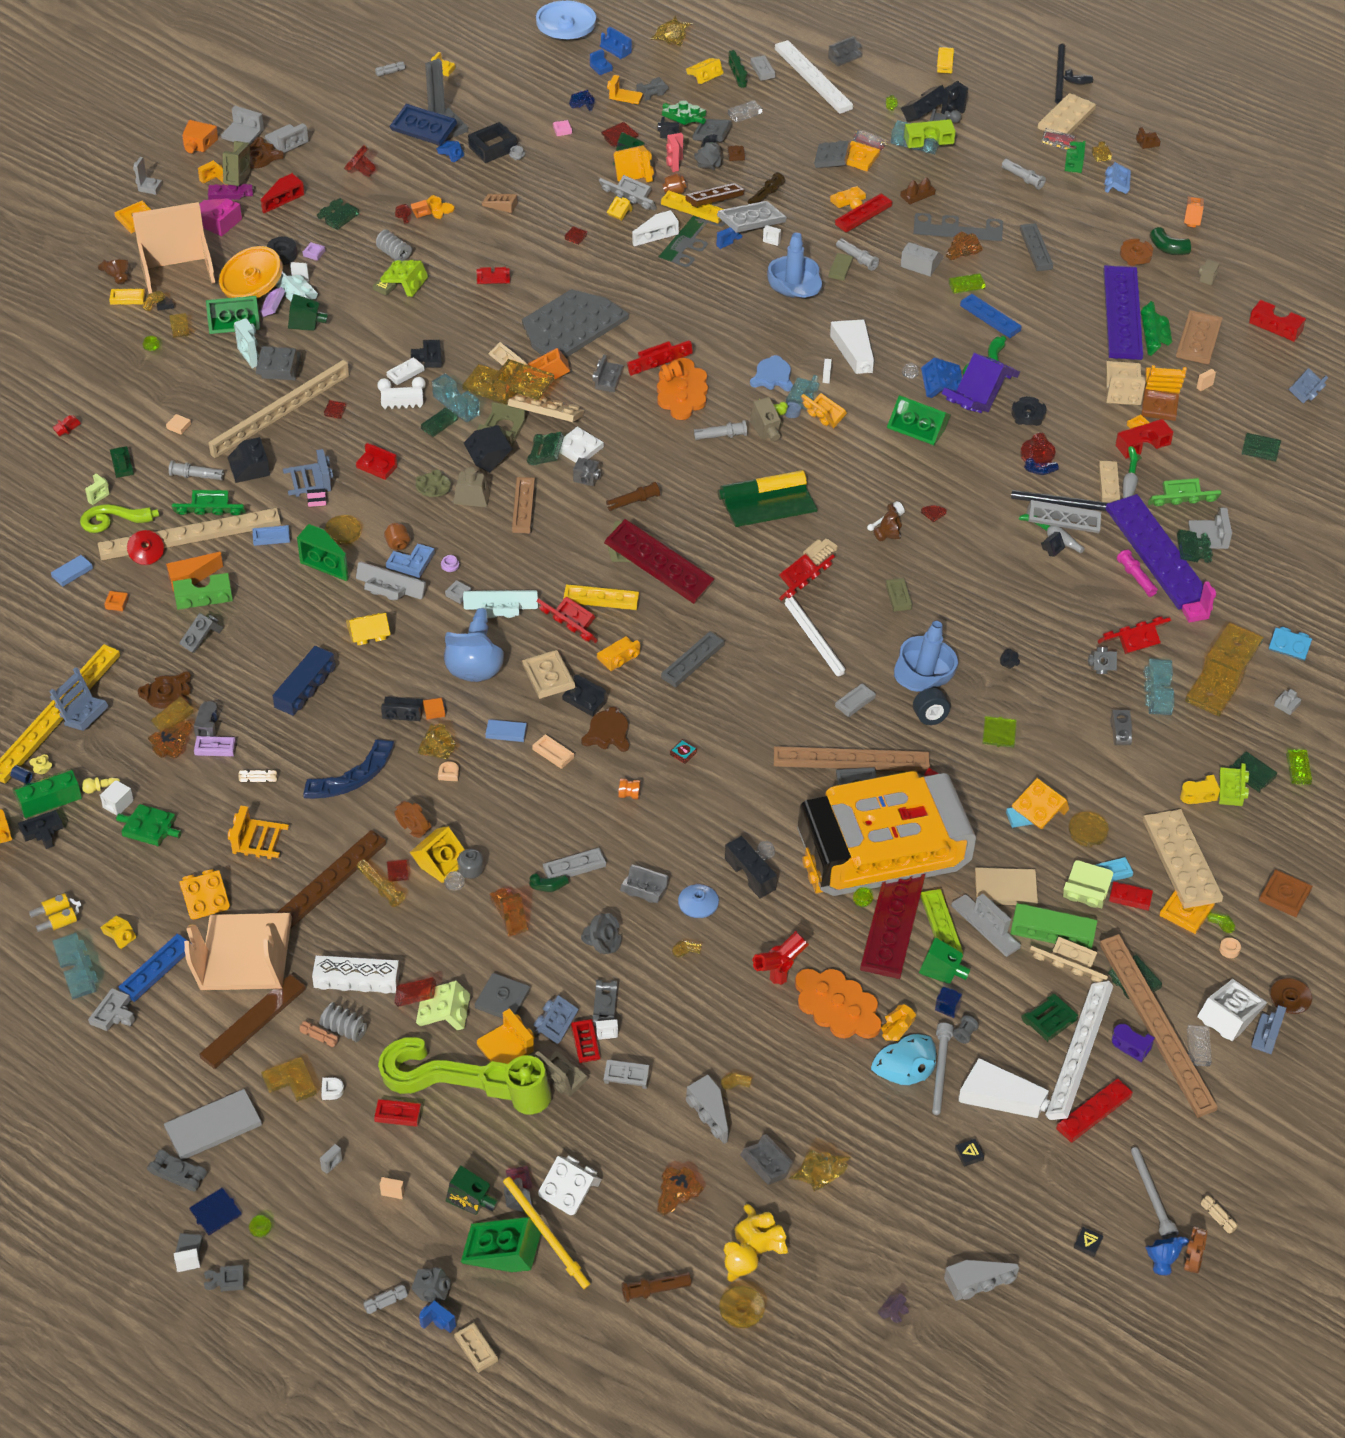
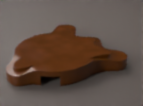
M257 137L254 143L250 145V168H262L274 160L284 158L283 151L274 150L273 144L264 143L262 137Z
M185 671L176 676L156 677L155 682L150 685L147 683L139 687L138 696L155 708L166 709L176 707L180 710H187L190 704L183 696L191 693V688L188 686L192 678L191 674Z
M609 707L597 713L591 719L588 733L581 738V744L587 747L598 745L604 750L613 744L621 752L628 751L629 743L626 740L628 733L627 719L616 707Z

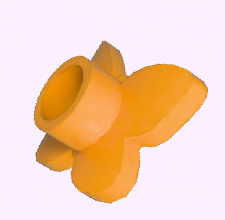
M432 195L427 199L432 215L437 219H441L443 213L449 214L455 211V207L452 204L442 203L440 197Z

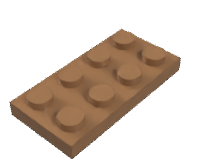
M1190 310L1176 357L1209 365L1223 317Z

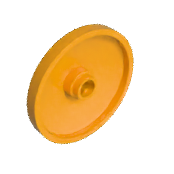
M264 246L247 248L234 255L224 265L219 276L220 288L228 298L257 296L259 298L269 292L279 281L283 270L282 261L271 248Z

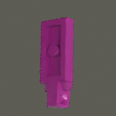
M215 184L208 187V200L225 198L241 200V197L253 196V186L250 184H240L239 186Z

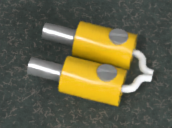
M65 893L41 902L42 906L29 911V914L33 918L45 913L49 921L36 925L37 931L41 932L51 927L54 931L77 922L75 915L79 913L81 903L80 901H74L72 898L67 899ZM68 901H71L73 904L77 905L75 908L76 912L73 911L72 907L69 908L70 905Z

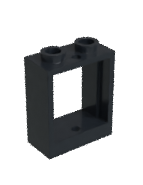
M501 122L468 134L469 148L484 163L510 154L511 147L517 146L518 143L516 135L512 134ZM499 136L503 139V141L491 146L485 144V142Z

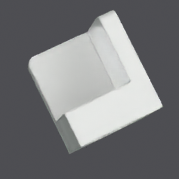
M117 780L100 794L103 808L115 815L122 813L133 802L131 788Z

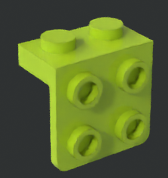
M396 260L384 272L380 280L381 283H402L407 296H413L426 281L428 275L422 261Z

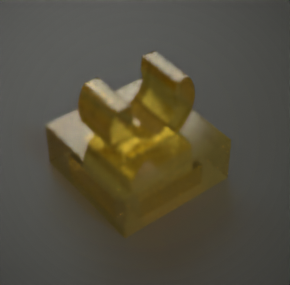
M1105 141L1098 142L1097 147H1092V154L1096 162L1111 160L1112 154L1108 146H1105Z

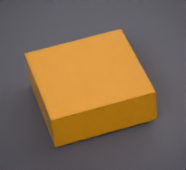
M1142 415L1128 420L1127 426L1132 429L1150 422Z

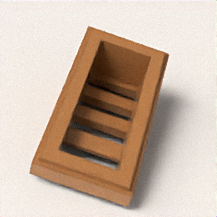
M488 194L482 202L484 207L512 213L518 204L516 194Z

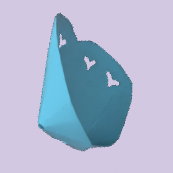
M912 1034L906 1036L899 1043L888 1045L876 1055L871 1070L878 1076L900 1085H912L922 1080L925 1081L936 1066L935 1043L930 1036ZM924 1064L925 1070L919 1073V1065Z

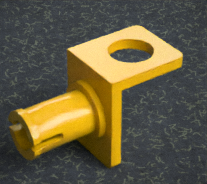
M939 47L937 72L952 73L954 48Z

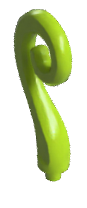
M103 504L86 510L80 518V525L87 532L99 533L110 526L111 520L106 514H113L135 523H147L153 521V517L159 516L158 509L151 510L150 507L133 510L122 506ZM96 516V520L102 521V523L94 525L90 523V520Z

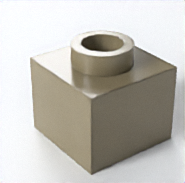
M1206 260L1205 264L1201 265L1198 274L1201 275L1199 282L1212 285L1218 273L1219 263Z

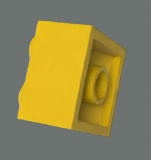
M377 613L346 620L351 641L353 643L357 642V645L367 644L369 639L374 638L375 641L386 640V636L390 635L386 613Z
M449 826L435 829L410 851V854L421 869L441 883H444L458 870L457 858L465 849Z

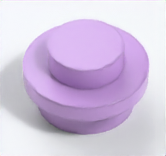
M447 555L441 561V568L446 572L456 571L459 568V561L455 556Z

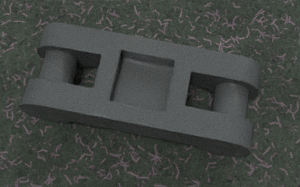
M596 980L592 1020L594 1027H596V1021L614 1020L617 981L609 983L603 982V980ZM602 990L610 991V994H602Z
M158 1150L154 1162H150L147 1166V1170L150 1173L193 1192L199 1187V1181L207 1175V1171L203 1167L194 1166L170 1156L164 1150ZM164 1163L167 1167L162 1168L161 1165Z

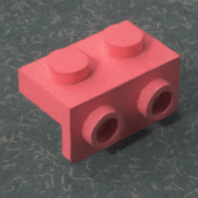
M682 133L667 135L666 163L667 166H670L672 172L679 171V161L683 159Z

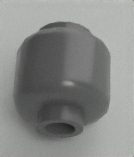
M466 849L459 854L457 864L458 872L461 876L473 879L482 874L484 869L483 856L479 851Z

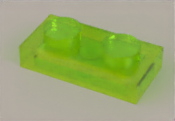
M981 274L949 278V285L953 294L985 289V282Z
M1288 749L1286 755L1291 784L1311 785L1312 775L1307 750Z

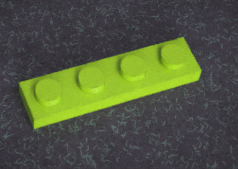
M941 889L921 892V900L934 938H938L963 954Z

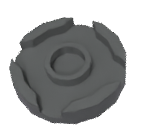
M598 914L591 921V925L584 928L581 940L587 945L594 946L595 950L600 954L614 953L618 950L621 943V935H618L617 928H620V925L612 914Z

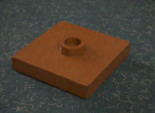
M1145 389L1141 415L1143 417L1176 421L1179 394Z
M1275 869L1259 901L1297 918L1313 886Z

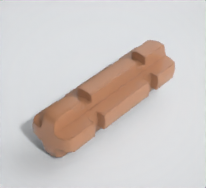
M303 1021L300 1025L301 1033L310 1034V1037L323 1043L327 1042L326 1044L331 1047H335L339 1041L338 1035L328 1034L329 1031L316 1025L311 1026L312 1023L308 1021Z

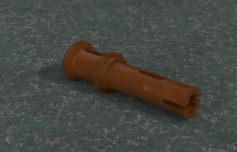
M652 482L651 485L638 487L636 491L606 500V504L615 503L608 507V510L612 511L637 501H646L653 496L658 497L660 496V490L657 483Z
M689 1272L653 1280L641 1278L638 1282L628 1284L622 1282L621 1287L624 1301L627 1303L630 1302V1299L640 1297L646 1299L650 1297V1294L691 1286V1277Z

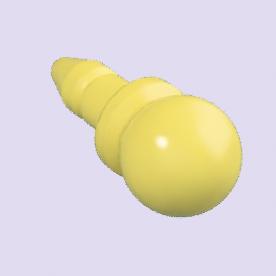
M98 777L95 779L86 778L83 780L81 788L85 793L91 794L96 790L100 791V787L111 785L116 780L120 782V779L109 778L99 781Z

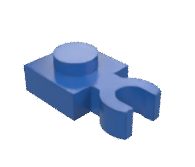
M731 227L717 232L716 246L720 249L733 244L734 239H741L742 235L739 232L736 233Z

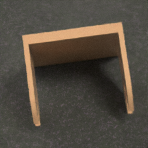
M199 202L132 213L141 267L149 295H152L148 268L194 260H205L211 284H215L212 261L203 232Z
M291 914L210 915L206 942H204L196 925H189L187 932L191 943L184 941L185 955L200 990L282 989L292 920Z

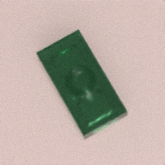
M445 407L423 422L421 429L434 437L457 421L458 415Z

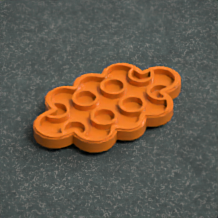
M679 358L676 360L680 365L682 376L673 377L672 380L666 382L661 370L659 371L657 403L661 408L670 410L673 418L686 420L691 417L692 411L703 409L706 405V395L708 393V385L706 384L707 373L701 368H694L692 360Z
M804 969L798 972L795 978V986L800 992L798 997L799 1009L806 1014L813 1015L817 1025L830 1027L834 1036L844 1039L850 1038L855 1033L862 1038L870 1039L880 1033L881 1020L875 1014L878 1006L877 999L870 993L862 992V987L858 982L846 980L844 974L835 969L825 970L821 974L813 969Z

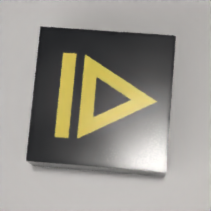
M976 1139L955 1145V1151L964 1167L984 1160V1154Z
M1083 1227L1075 1242L1074 1249L1095 1257L1104 1236Z

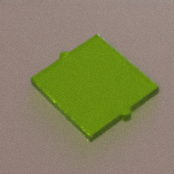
M985 716L982 744L1014 748L1016 720Z

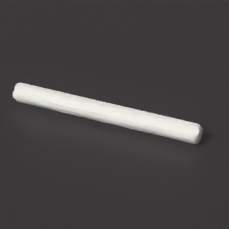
M794 597L786 598L785 605L836 676L844 675V666Z

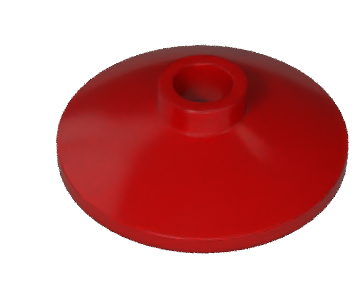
M141 530L129 538L127 552L135 563L151 565L162 557L164 544L161 537L155 532ZM147 543L149 546L147 548H143L142 544Z

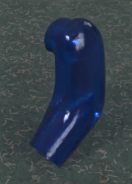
M1032 458L1027 459L1024 465L1026 471L1038 475H1047L1059 470L1057 462L1037 464Z

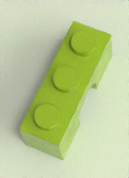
M951 119L905 124L904 139L908 148L924 147V139L927 138L935 139L938 145L954 144L955 128Z

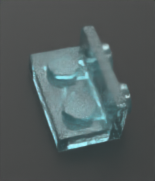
M814 375L811 381L797 378L786 398V403L796 402L802 409H806L802 404L801 395L804 394L813 400V394L819 388L817 375Z

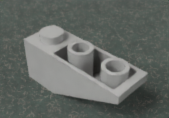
M706 1075L687 1087L686 1101L691 1108H695L701 1121L709 1125L714 1137L719 1138L725 1144L728 1141V1127L721 1090L709 1075Z
M965 1260L946 1267L944 1279L956 1301L960 1299L966 1300L973 1297L976 1293L988 1292L994 1289L995 1286L1012 1283L1017 1279L1019 1267L1013 1263Z

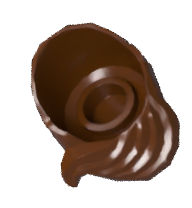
M103 260L98 265V269L105 271L109 276L113 277L117 284L127 282L128 260Z
M892 503L887 505L888 512L883 517L880 527H876L873 530L878 541H884L886 538L901 539L899 530L902 524Z

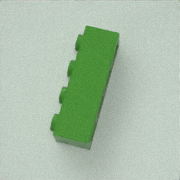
M1017 903L1010 934L1056 944L1058 937L1092 950L1097 920Z

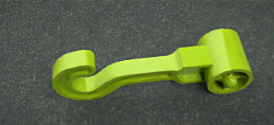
M413 1037L402 1038L392 1042L384 1049L379 1058L378 1067L384 1084L390 1090L400 1094H412L439 1082L480 1088L486 1092L488 1097L511 1100L514 1108L526 1115L542 1112L551 1102L552 1093L543 1062L531 1055L517 1057L509 1064L492 1061L486 1066L435 1060L425 1063L412 1071L403 1072L398 1070V1068L404 1061L422 1060L428 1053L424 1040Z

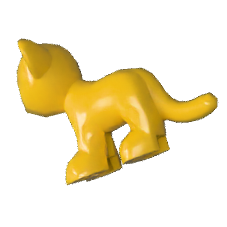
M750 1204L744 1206L748 1217L739 1222L734 1229L735 1237L741 1245L736 1242H728L723 1249L725 1253L724 1264L728 1271V1281L732 1282L740 1276L755 1271L759 1261L758 1254L771 1250L778 1254L788 1253L785 1243V1232L781 1225L775 1224L773 1215L770 1212L757 1215L755 1209Z

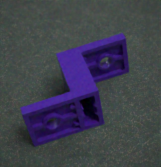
M974 353L957 391L944 387L942 394L947 396L946 400L960 404L964 409L981 414L982 411L989 412L1004 378H1018L1020 371L990 357Z

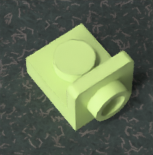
M98 474L93 475L94 484L85 489L88 502L92 505L109 495L107 480Z

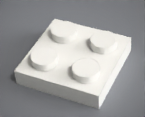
M579 427L573 429L554 444V450L575 463L579 457L590 459L604 447V442Z

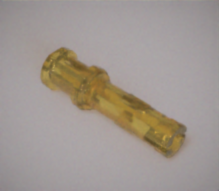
M365 859L358 862L357 869L378 888L380 896L385 897L392 907H397L403 902L405 894L402 891H398L392 881L386 880Z

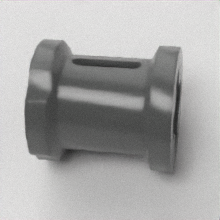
M963 1016L960 1026L953 1031V1037L960 1043H969L971 1034L979 1028L978 1022L970 1016Z

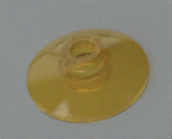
M737 1286L723 1294L719 1303V1311L724 1321L736 1328H749L756 1325L762 1319L765 1304L762 1296L756 1290L746 1286ZM744 1309L746 1312L741 1313L738 1310Z

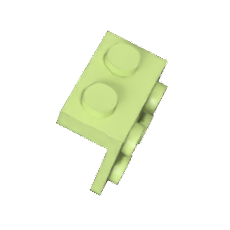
M1075 861L1069 880L1065 883L1063 897L1074 902L1085 903L1090 907L1102 909L1113 872L1082 861Z
M457 981L423 990L416 1023L419 1026L446 1020L456 1030L464 1029L470 993Z

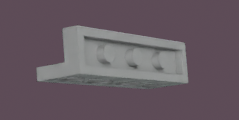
M1031 500L1027 507V514H1029L1028 522L1093 533L1100 532V511Z

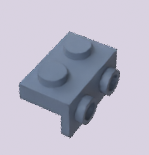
M1308 368L1289 390L1302 403L1308 399L1312 401L1318 395L1316 391L1319 392L1326 386L1324 382L1328 377L1324 376L1320 379Z

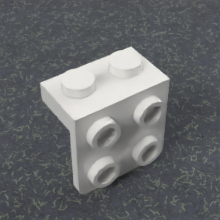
M569 1155L567 1158L558 1156L539 1189L538 1195L567 1214L575 1215L591 1186L598 1187L602 1179L596 1176L598 1172L588 1166L584 1169L579 1166L580 1161Z

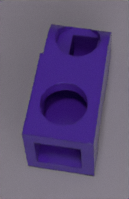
M1126 1024L1117 1025L1112 1035V1043L1115 1047L1141 1063L1151 1051L1155 1039L1149 1034L1144 1038L1132 1031Z

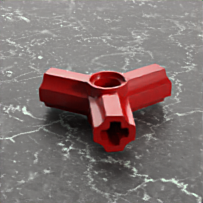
M795 931L781 946H775L769 952L755 954L752 959L753 968L757 972L770 970L771 982L782 985L787 982L788 970L792 967L794 959L809 944Z

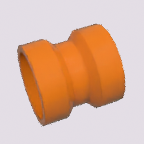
M677 360L671 361L668 365L660 366L661 373L666 382L672 380L673 377L682 376Z
M621 778L619 798H626L628 796L632 799H639L640 780L628 781Z

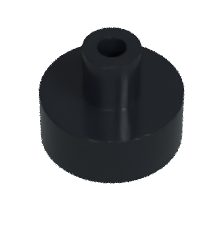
M1006 649L1002 653L1000 658L1002 666L1011 669L1019 665L1020 660L1016 651Z

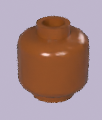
M678 173L667 176L665 183L662 184L665 193L669 190L683 194L685 188H687L684 177Z
M392 523L384 532L386 542L393 550H402L410 542V535L403 524Z

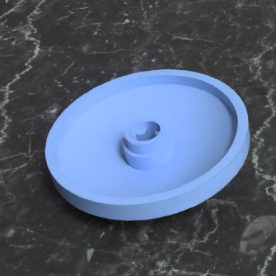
M567 0L555 1L544 5L538 10L536 25L541 32L550 37L574 39L589 34L595 28L596 15L589 6L583 3Z

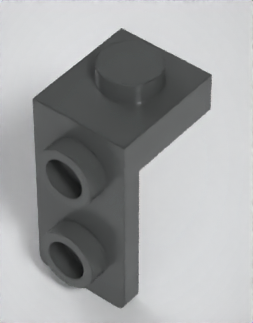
M199 613L180 641V645L194 653L210 629L220 634L223 627L218 624L219 620L212 615L207 617Z

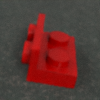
M366 443L365 453L356 462V468L386 480L397 468L396 454Z

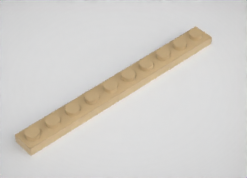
M344 360L340 361L209 442L211 456L217 458L348 377V363Z
M277 508L156 531L155 533L161 537L164 548L249 532L253 531L252 528L279 526L281 523ZM130 537L99 542L98 548L101 560L127 556V543ZM147 543L142 544L143 548H147L149 546Z

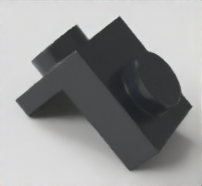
M662 116L657 131L660 132V138H667V135L679 133L680 123L665 122V117Z

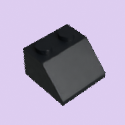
M500 425L476 430L464 442L475 465L489 473L513 449Z
M260 437L242 441L227 457L235 483L270 476L268 459Z

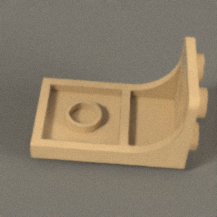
M1107 361L1106 403L1141 405L1145 387V378L1141 377V363Z

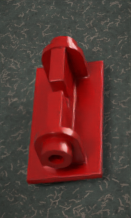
M491 267L476 269L477 284L510 283V268L495 267V272H491Z

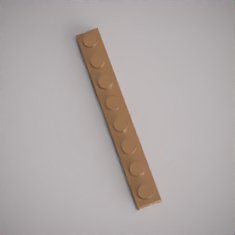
M774 747V766L837 769L875 767V770L924 772L930 767L929 752Z

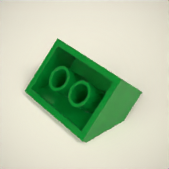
M257 296L206 300L209 334L235 332L234 323L246 318L250 324L255 326L256 330H260Z
M899 395L887 428L935 446L944 433L951 414Z
M70 769L12 789L25 819L82 799L79 784L73 771Z

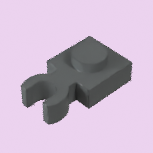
M243 1265L220 1267V1273L212 1270L204 1272L205 1279H213L210 1282H204L206 1290L215 1289L217 1286H220L221 1292L244 1290Z

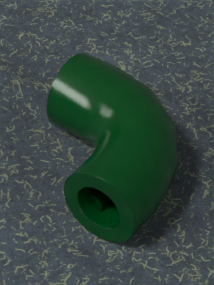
M1162 227L1154 228L1150 232L1153 244L1164 253L1172 255L1190 254L1191 242L1189 238H1171Z

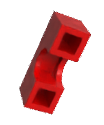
M1260 300L1252 309L1249 323L1295 342L1304 329L1306 318L1292 312L1286 317L1276 316L1274 314L1275 305Z
M1160 419L1119 432L1115 446L1127 459L1130 458L1128 450L1130 446L1134 447L1136 453L1140 455L1143 442L1152 444L1155 449L1171 445L1173 430L1164 419Z

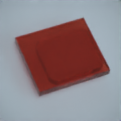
M625 122L601 132L604 140L613 147H617L621 132L634 138L639 136Z

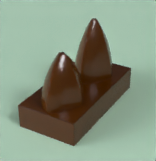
M925 177L920 184L912 180L907 189L901 191L900 196L910 205L935 195L936 189L931 185L929 178Z

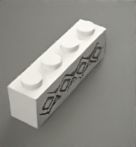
M316 956L312 974L314 988L322 990L338 989L342 991L397 993L400 975L399 961Z

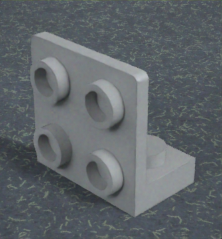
M234 106L232 108L233 123L222 133L221 138L232 142L240 141L251 144L264 130L262 114Z
M304 123L296 127L288 124L265 135V139L270 144H273L276 149L285 153L308 142L307 126Z
M1220 508L1219 514L1215 516V521L1189 520L1188 526L1192 548L1229 549L1232 530L1227 508Z

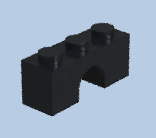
M943 85L928 89L921 94L922 97L902 106L901 110L906 121L918 119L943 102L944 96Z
M742 836L725 844V860L736 872L744 870L748 878V886L759 899L776 890L777 874Z

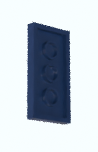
M405 104L391 123L390 128L392 131L441 146L456 126L457 121L442 114Z

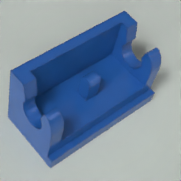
M610 26L607 28L606 37L605 33L602 32L600 47L622 59L632 53V39Z

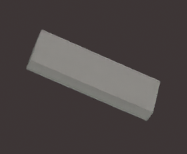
M600 848L543 864V870L547 879L561 875L569 878L606 867V861Z

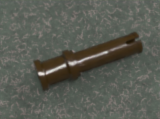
M779 172L774 173L772 178L766 180L764 186L748 200V204L761 202L770 193L776 192L777 188L785 183L784 176Z

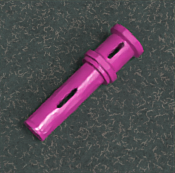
M1129 549L1122 551L1117 556V561L1123 564L1128 574H1132L1148 597L1154 596L1158 589L1140 568V562L1133 558L1132 552Z

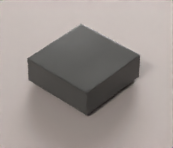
M180 1233L175 1253L197 1249L199 1258L203 1241L202 1235Z

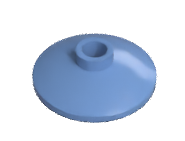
M695 884L682 890L678 898V904L684 914L693 918H704L716 911L719 899L712 888L706 885Z

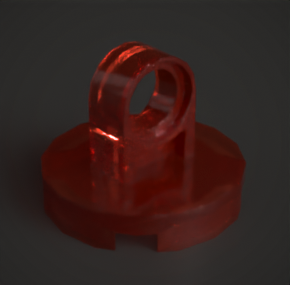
M363 145L344 169L349 173L355 167L363 175L371 176L376 168L364 156L369 148Z
M1037 433L1030 440L1025 441L1020 451L1021 459L1026 464L1028 462L1034 464V467L1050 465L1052 460L1055 459L1056 454L1055 447L1048 441L1044 433Z

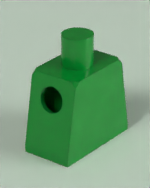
M935 937L919 974L950 984L954 975L966 980L971 969L960 964L963 958V954Z

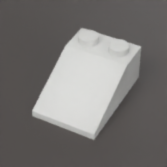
M1232 979L1207 999L1197 1017L1205 1025L1218 1031L1222 1037L1233 1041L1266 1006L1267 1002Z

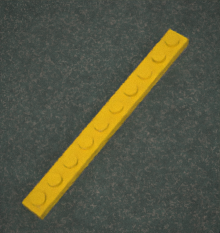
M103 644L82 667L80 673L89 690L120 657L119 650ZM77 681V682H76L65 694H63L59 699L61 700L74 686H76V685L79 683V681ZM83 690L80 691V692L64 707V709H65L76 697H78V696L83 692ZM54 700L0 758V782L6 784L11 778L12 768L15 765L22 766L64 719L60 717V711L55 707L56 703Z

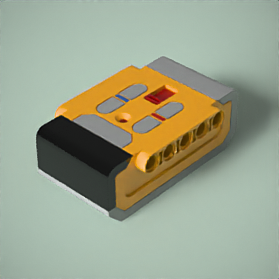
M911 771L838 785L829 788L825 793L826 796L805 800L799 807L798 832L805 850L806 848L808 849L819 878L818 884L821 891L832 896L881 887L882 882L887 884L897 882L899 879L907 880L910 876L917 878L925 873L926 878L956 872L973 858L976 836L952 780L946 773L920 778L917 772Z

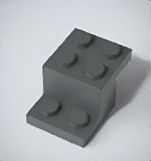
M262 346L256 374L261 375L265 379L296 381L301 353L296 352V348Z

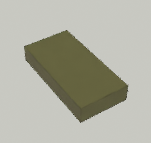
M837 253L828 278L844 281L853 262V256Z

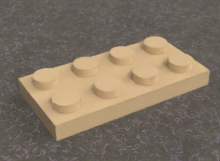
M1069 93L1038 123V129L1070 135L1095 110L1096 104Z
M521 392V394L515 395L508 400V406L574 422L584 415V410L579 409L578 405H563L562 401L553 400L552 402L548 401L546 397H532L527 392Z

